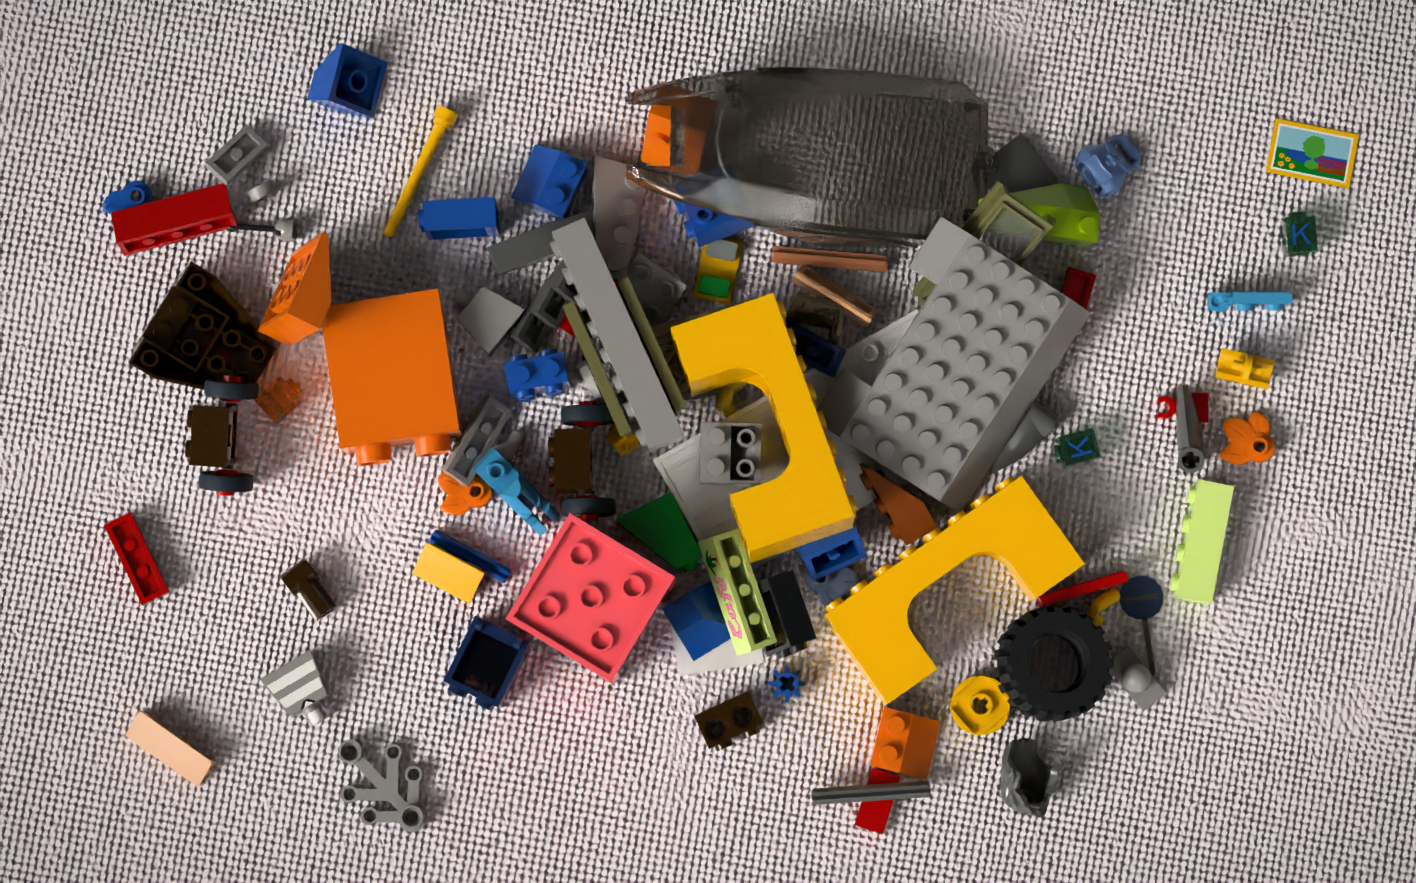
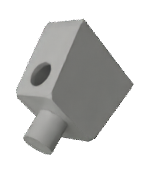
M462 286L452 297V301L463 309L457 317L458 322L489 357L494 354L509 336L525 312L520 306L486 287H482L474 296Z

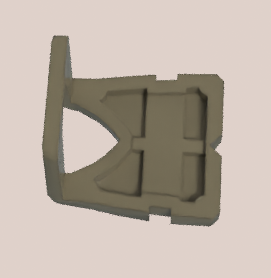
M798 291L785 319L792 323H803L808 326L830 329L829 341L837 344L841 335L844 310L842 306L818 295L813 297L810 296V293ZM838 313L836 325L823 314Z

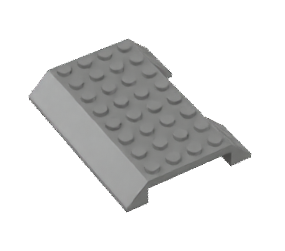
M940 217L908 266L936 284L873 383L869 385L843 368L816 409V412L822 411L827 424L826 429L935 499L960 512L967 505L1087 320L1090 312L945 218Z

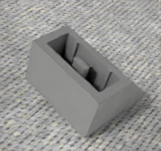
M701 422L699 484H760L762 424Z

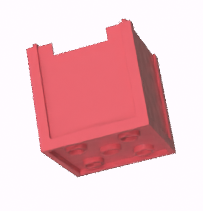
M569 513L505 619L615 686L621 676L619 674L621 668L667 592L671 593L676 585V578Z

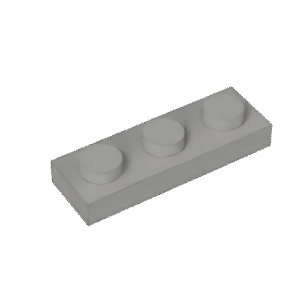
M485 395L441 470L461 485L469 486L476 475L472 467L493 446L512 410L493 396Z

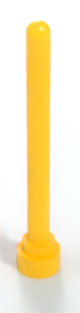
M437 105L432 115L435 117L433 120L435 125L384 229V235L388 238L395 235L445 129L449 130L450 126H454L459 116L443 106Z

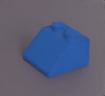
M535 144L511 198L556 219H565L589 170L588 163L560 150Z

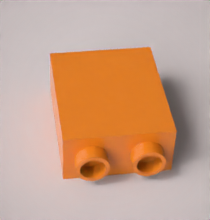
M439 289L330 305L328 311L331 312V317L325 328H323L340 449L346 454L356 453L358 466L393 461L391 447L415 444L417 457L435 456L452 452L450 438L460 437L463 433L444 301Z

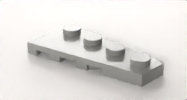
M594 155L592 157L594 239L613 281L617 283L625 279L650 171Z

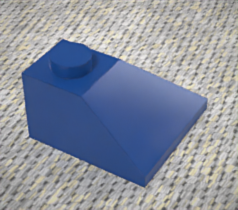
M340 43L314 71L307 100L330 109L374 118L388 62Z
M711 581L687 592L662 608L693 661L731 639Z

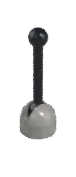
M284 218L279 220L275 226L238 224V226L228 227L227 231L275 232L280 240L295 242L298 223L296 218Z

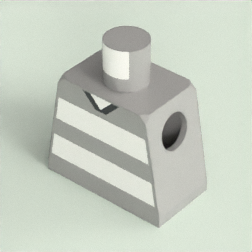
M313 651L305 652L260 679L291 717H296L304 712L311 726H315L328 718L319 703L328 698L330 693Z

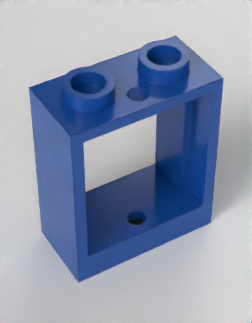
M495 197L423 201V209L418 210L419 228L421 227V231L426 233L429 240L500 236L499 212Z

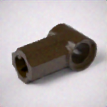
M305 558L280 575L288 589L295 597L298 596L315 621L323 618L337 607L319 582V576Z

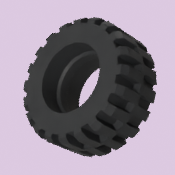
M1051 605L1031 610L1012 621L1006 627L1007 631L1001 634L998 640L1000 644L999 649L994 652L993 660H997V667L993 669L995 677H999L1001 685H998L1002 694L1006 693L1009 699L1007 702L1012 707H1019L1021 709L1020 713L1027 717L1034 716L1039 721L1053 720L1056 722L1070 719L1089 711L1095 706L1094 703L1104 697L1106 694L1104 688L1111 684L1113 677L1109 674V669L1114 667V658H1109L1108 651L1112 650L1110 641H1104L1102 635L1105 634L1103 628L1101 626L1095 627L1092 624L1094 618L1088 614H1079V609L1071 606L1063 608L1062 605ZM1049 635L1058 636L1068 642L1075 651L1078 660V673L1074 683L1063 691L1053 692L1044 689L1035 681L1030 672L1028 663L1029 652L1032 645L1041 637Z

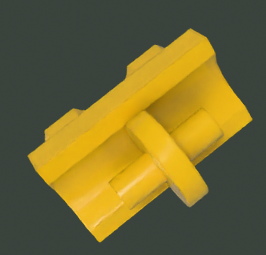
M1222 348L1215 378L1268 390L1275 360Z

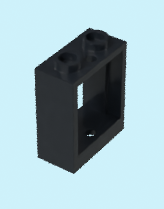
M790 570L757 582L777 643L763 647L766 657L777 654L780 659L807 649V642L817 637L794 571Z

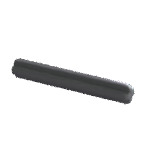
M929 781L814 788L811 791L812 803L814 805L929 797L931 794Z

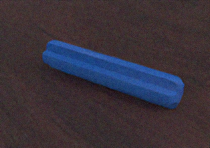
M435 530L429 539V543H435L448 550V553L465 562L469 561L482 568L485 574L502 583L507 582L511 575L510 568L440 530Z

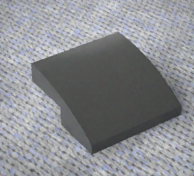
M1022 133L974 169L975 173L989 190L997 180H1000L1008 186L1009 193L1050 186L1058 180Z

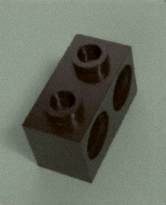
M749 691L694 716L708 748L715 747L717 752L733 745L731 739L740 734L746 739L759 733L758 726L764 724ZM739 708H747L751 711L752 720L749 724L740 725L736 722L735 712ZM719 720L724 724L725 733L721 737L714 738L709 735L707 727L711 721Z

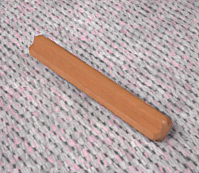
M773 246L771 260L777 264L886 272L888 268V256L882 254Z

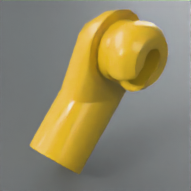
M1111 587L1093 600L1085 614L1094 618L1092 624L1095 627L1104 623V618L1100 613L1120 600L1119 592Z

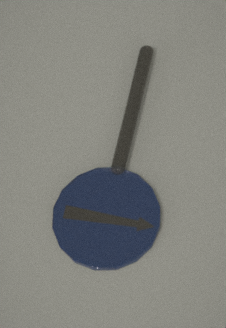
M1135 576L1123 584L1119 592V602L1122 610L1128 616L1142 620L1149 671L1154 676L1156 672L1148 618L1155 616L1160 611L1163 605V592L1161 586L1154 579L1148 576Z

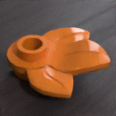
M1254 411L1250 415L1248 422L1238 418L1228 419L1223 422L1224 433L1230 442L1219 453L1223 460L1234 465H1244L1251 460L1263 463L1272 458L1275 452V444L1269 436L1270 424L1265 416ZM1257 443L1265 444V449L1261 452L1256 451L1254 447Z
M444 472L438 476L440 487L448 494L440 509L447 514L463 515L472 507L481 508L486 506L492 498V487L477 473L469 486L461 485ZM481 488L480 495L473 497V491Z

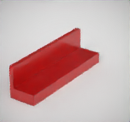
M224 183L111 213L116 243L124 256L227 230L230 226H238L236 215L230 205L227 186Z

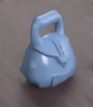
M1115 135L1103 144H1090L1083 147L1075 159V167L1083 180L1098 196L1107 197L1115 195L1123 187V180L1126 175L1139 167L1142 153L1128 136ZM1117 142L1133 161L1132 163H1127L1119 150L1114 147Z

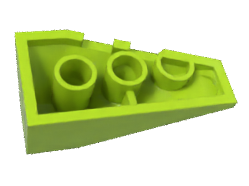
M1060 183L1009 193L1041 217L1047 213L1056 219L1053 228L1049 229L1042 240L1074 246L1098 243L1100 212L1088 188ZM1003 207L986 230L1027 237L1034 227Z

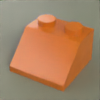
M882 707L868 766L927 780L941 722Z

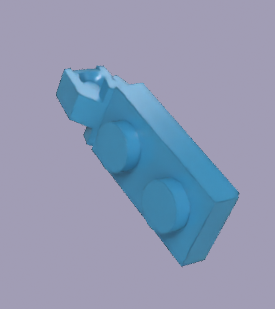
M1209 292L1207 297L1208 310L1215 312H1224L1231 305H1237V311L1255 310V305H1266V311H1284V305L1292 304L1291 292Z

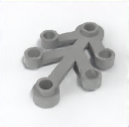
M351 739L343 741L338 748L339 758L345 763H354L377 789H363L347 785L340 792L341 799L346 803H354L357 800L389 801L398 811H378L374 807H367L361 812L362 822L366 825H373L377 822L399 823L401 828L408 832L421 830L427 822V811L419 804V785L423 778V770L416 765L409 766L405 770V779L408 781L406 802L398 793L399 760L403 755L400 745L389 744L384 750V755L387 759L385 779L363 756V748L358 741ZM349 746H354L357 750L356 755L352 758L346 754V749ZM391 747H396L399 750V755L394 759L388 755V750ZM413 768L419 771L420 775L417 780L409 778V771ZM348 788L355 791V797L352 800H348L344 796ZM368 810L375 812L376 817L372 822L365 819V813ZM410 811L418 814V820L415 823H411L407 819Z

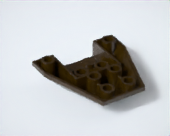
M190 261L172 284L144 329L128 363L154 379L204 390L206 380L223 379V375L241 376L243 381L257 382L277 348L265 334L258 331V325L215 275ZM210 340L203 353H200L203 344ZM216 341L221 349L227 350L230 353L231 359L228 365H226L225 359L220 355L211 354L207 357ZM214 358L220 360V366L217 369L211 367V361ZM204 359H205V365H206L207 369H206L205 367H203V365H202Z

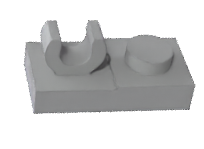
M245 125L205 162V167L227 186L267 149L268 143L248 125Z

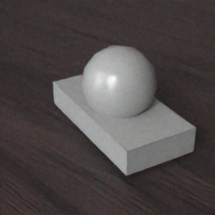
M1130 646L1125 647L1113 657L1114 667L1110 668L1109 671L1140 711H1144L1166 693Z

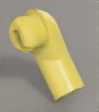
M733 383L718 388L715 406L722 416L729 417L734 414L736 407L733 405L734 394L747 386L746 383Z

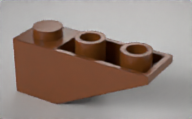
M863 462L858 464L863 472L859 477L867 490L872 488L877 498L873 502L881 515L886 514L891 523L887 527L895 540L900 539L906 545H909L938 528L924 502L916 495Z

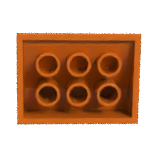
M322 232L292 252L258 328L259 332L287 346H291L298 341L301 342L303 338L309 337L310 334L316 333L320 327L325 328L331 317V312L328 309L332 302L328 234Z

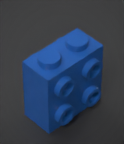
M730 165L675 185L677 197L673 198L676 210L679 215L684 213L687 219L686 222H683L689 239L695 238L698 247L754 226L751 211Z
M557 349L540 351L539 356L528 358L527 354L512 356L509 358L510 362L504 363L509 393L512 399L517 398L518 402L535 400V395L547 393L548 397L560 396L565 394V389L571 388L563 352L557 353Z

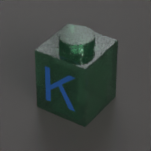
M1306 212L1289 213L1288 217H1285L1280 222L1283 257L1312 256L1318 251L1315 216H1306Z
M1093 428L1058 437L1055 440L1056 445L1052 446L1055 460L1057 463H1062L1063 469L1097 460L1101 457Z

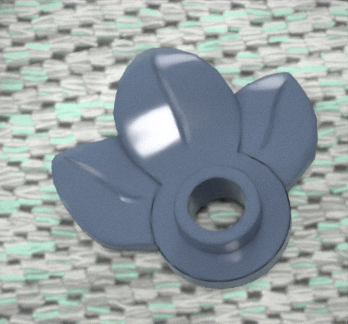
M849 565L826 575L820 583L816 580L812 581L806 570L804 573L806 585L811 590L817 592L819 601L825 606H828L839 597L843 599L842 595L851 594L849 592L850 589L862 581L856 572L848 568Z

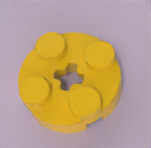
M974 676L963 680L956 686L949 705L953 720L963 731L973 735H986L996 732L1006 723L1010 710V704L1007 702L1009 697L1006 693H1001L998 685H1001L999 681L991 677ZM976 697L979 700L984 698L987 700L988 703L985 705L987 711L985 713L981 711L975 713L972 709L975 706L973 700Z

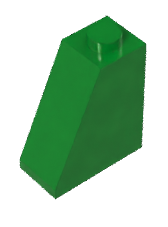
M671 492L617 518L625 530L676 571L682 568L685 573L700 565L698 560L703 558V555Z

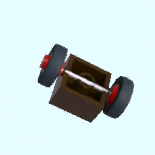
M223 375V379H208L205 381V396L219 398L222 401H227V403L201 402L194 404L192 410H188L187 428H191V440L186 441L185 457L190 458L189 465L224 468L217 469L216 471L200 472L199 488L217 491L216 495L234 496L235 492L252 491L253 475L233 470L232 464H235L239 405L234 402L257 399L259 384L252 381H243L241 376Z
M596 401L578 402L579 405L561 408V423L578 426L583 429H554V437H548V454L550 458H554V467H549L548 470L549 485L554 487L557 494H584L577 498L563 500L562 514L568 517L569 513L584 522L598 521V517H609L616 513L615 499L592 495L595 494V491H593L591 432H594V428L600 425L612 424L614 421L607 405H596Z

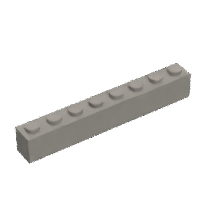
M585 217L552 231L554 241L549 242L556 259L562 257L566 266L561 269L568 286L574 284L578 294L574 296L575 302L580 312L585 310L590 319L586 323L592 339L598 337L602 345L598 352L604 365L610 364L615 375L610 378L616 392H623L627 400L626 403H623V407L629 420L635 418L639 429L635 433L641 447L647 446L651 453L682 439L683 432Z

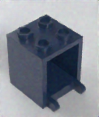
M475 616L443 680L450 684L447 690L464 698L469 693L477 697L474 703L490 711H493L495 706L502 709L533 644ZM470 673L495 685L491 696L465 685L468 674Z

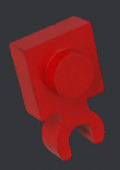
M1191 393L1200 423H1208V393ZM1161 396L1156 399V403H1165L1168 406L1167 413L1157 414L1158 419L1165 420L1172 415H1176L1177 401H1173L1167 396Z

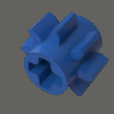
M788 665L785 666V673L780 674L777 670H774L773 673L777 677L776 682L771 681L768 683L769 686H776L777 691L773 697L776 698L780 694L785 695L786 703L789 702V695L791 694L800 698L801 695L797 688L798 686L806 685V682H798L797 676L801 671L798 670L794 674L790 673ZM782 676L786 679L791 676L794 679L792 683L793 691L789 689L782 691L779 688L782 685V682L779 680Z

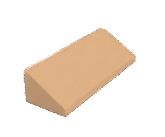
M802 265L793 277L792 282L815 297L818 295L843 307L844 315L865 328H868L878 312L874 307L806 265Z
M139 711L125 735L197 787L200 786L216 763L144 711Z

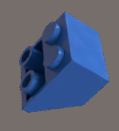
M854 523L852 529L796 547L800 561L812 581L867 557Z

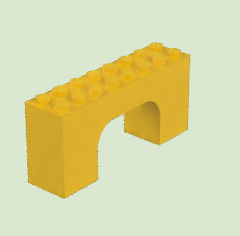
M774 293L671 327L672 344L691 397L733 383L743 382L758 387L766 395L788 453L789 464L780 476L774 480L730 494V507L750 563L852 529L854 519L857 518L856 512L858 511L853 495L847 496L845 492L847 490V479L842 466L836 467L835 462L837 461L835 456H837L835 445L832 438L826 439L825 437L827 424L821 410L816 412L815 400H817L815 390L812 383L806 384L805 372H807L804 360L802 355L796 356L795 354L797 352L795 347L797 342L792 328L786 329L785 325L787 323L785 318L787 314L782 300L776 302Z
M1011 475L994 488L997 493L992 497L986 493L970 505L973 510L968 514L962 510L946 522L949 527L944 531H941L938 527L922 539L925 544L917 549L915 545H912L898 556L900 562L892 566L888 562L874 573L876 579L869 584L865 579L850 589L849 592L852 596L843 601L839 597L826 606L825 610L828 613L823 616V619L884 705L889 704L937 670V667L909 628L907 620L908 608L918 593L970 557L979 555L995 558L1005 566L1030 602L1037 599L1085 564L1022 475L1016 480Z

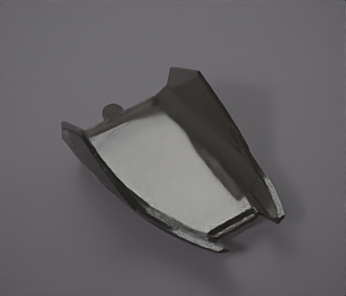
M769 67L682 78L628 93V105L671 106L670 166H627V179L675 201L743 219L768 231L824 247H921L940 217L961 228L978 206L979 199L987 195L988 176H994L998 170L997 153L992 147L988 146V104L985 100L979 98L964 82L873 71Z

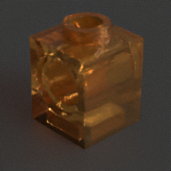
M281 376L258 395L257 399H254L277 425L304 400L298 395L302 391L301 388L291 378L285 381Z

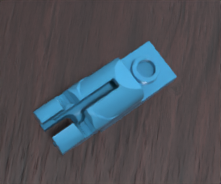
M494 447L472 467L539 535L546 533L548 529L532 512L533 507L541 508L554 523L560 518V513Z

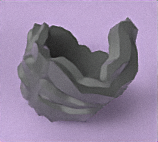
M1033 739L1012 740L1005 747L1002 756L1000 791L1003 802L1016 812L1042 818L1046 814L1050 796L1057 790L1060 782L1061 772L1064 768L1062 759L1056 757L1053 766H1047L1038 756L1036 742Z

